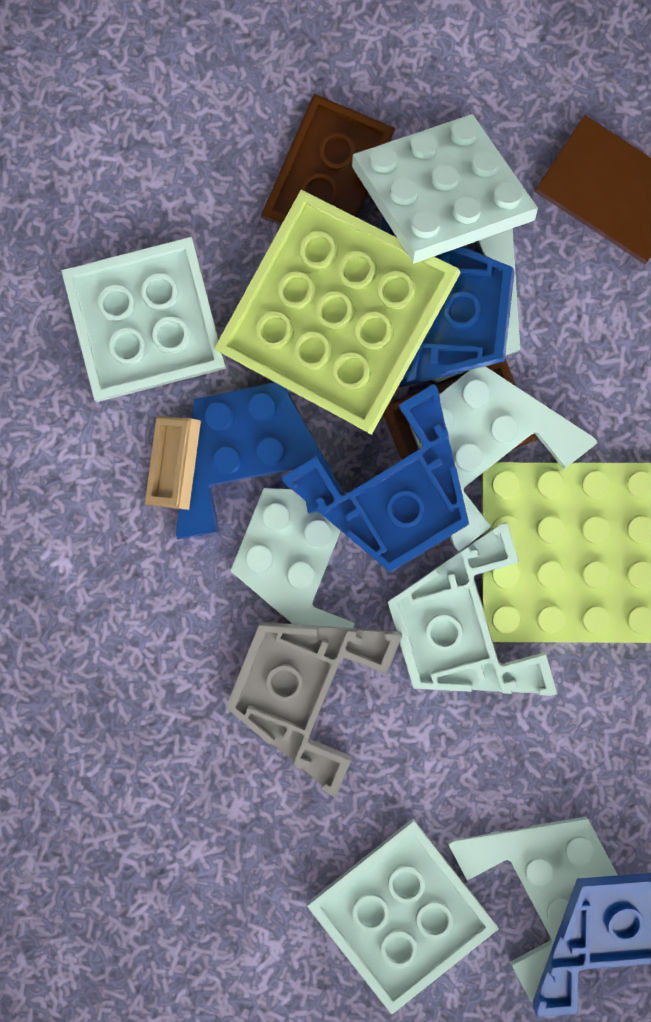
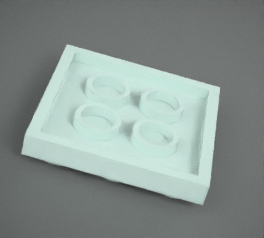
M473 114L353 154L352 167L413 264L534 221L536 218L538 207Z
M192 237L61 270L89 382L96 402L226 369L223 354L214 349L219 339Z
M413 818L307 902L309 910L391 1014H394L499 929L491 916Z

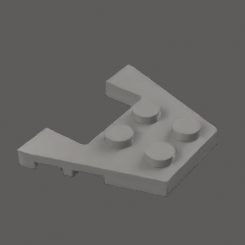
M260 622L226 708L269 745L272 743L294 762L293 765L299 770L302 768L319 782L324 791L336 797L352 756L311 740L309 736L340 660L347 658L387 674L401 641L402 633L389 630Z

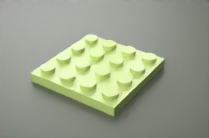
M300 190L214 349L372 435L457 281L460 271L458 268L436 257L413 264L397 237Z
M496 462L481 474V514L491 527L481 537L499 524L507 522L519 563L482 573V607L492 641L651 643V463H571L563 469L559 463Z

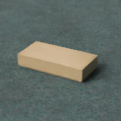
M156 416L145 505L189 510L200 420Z

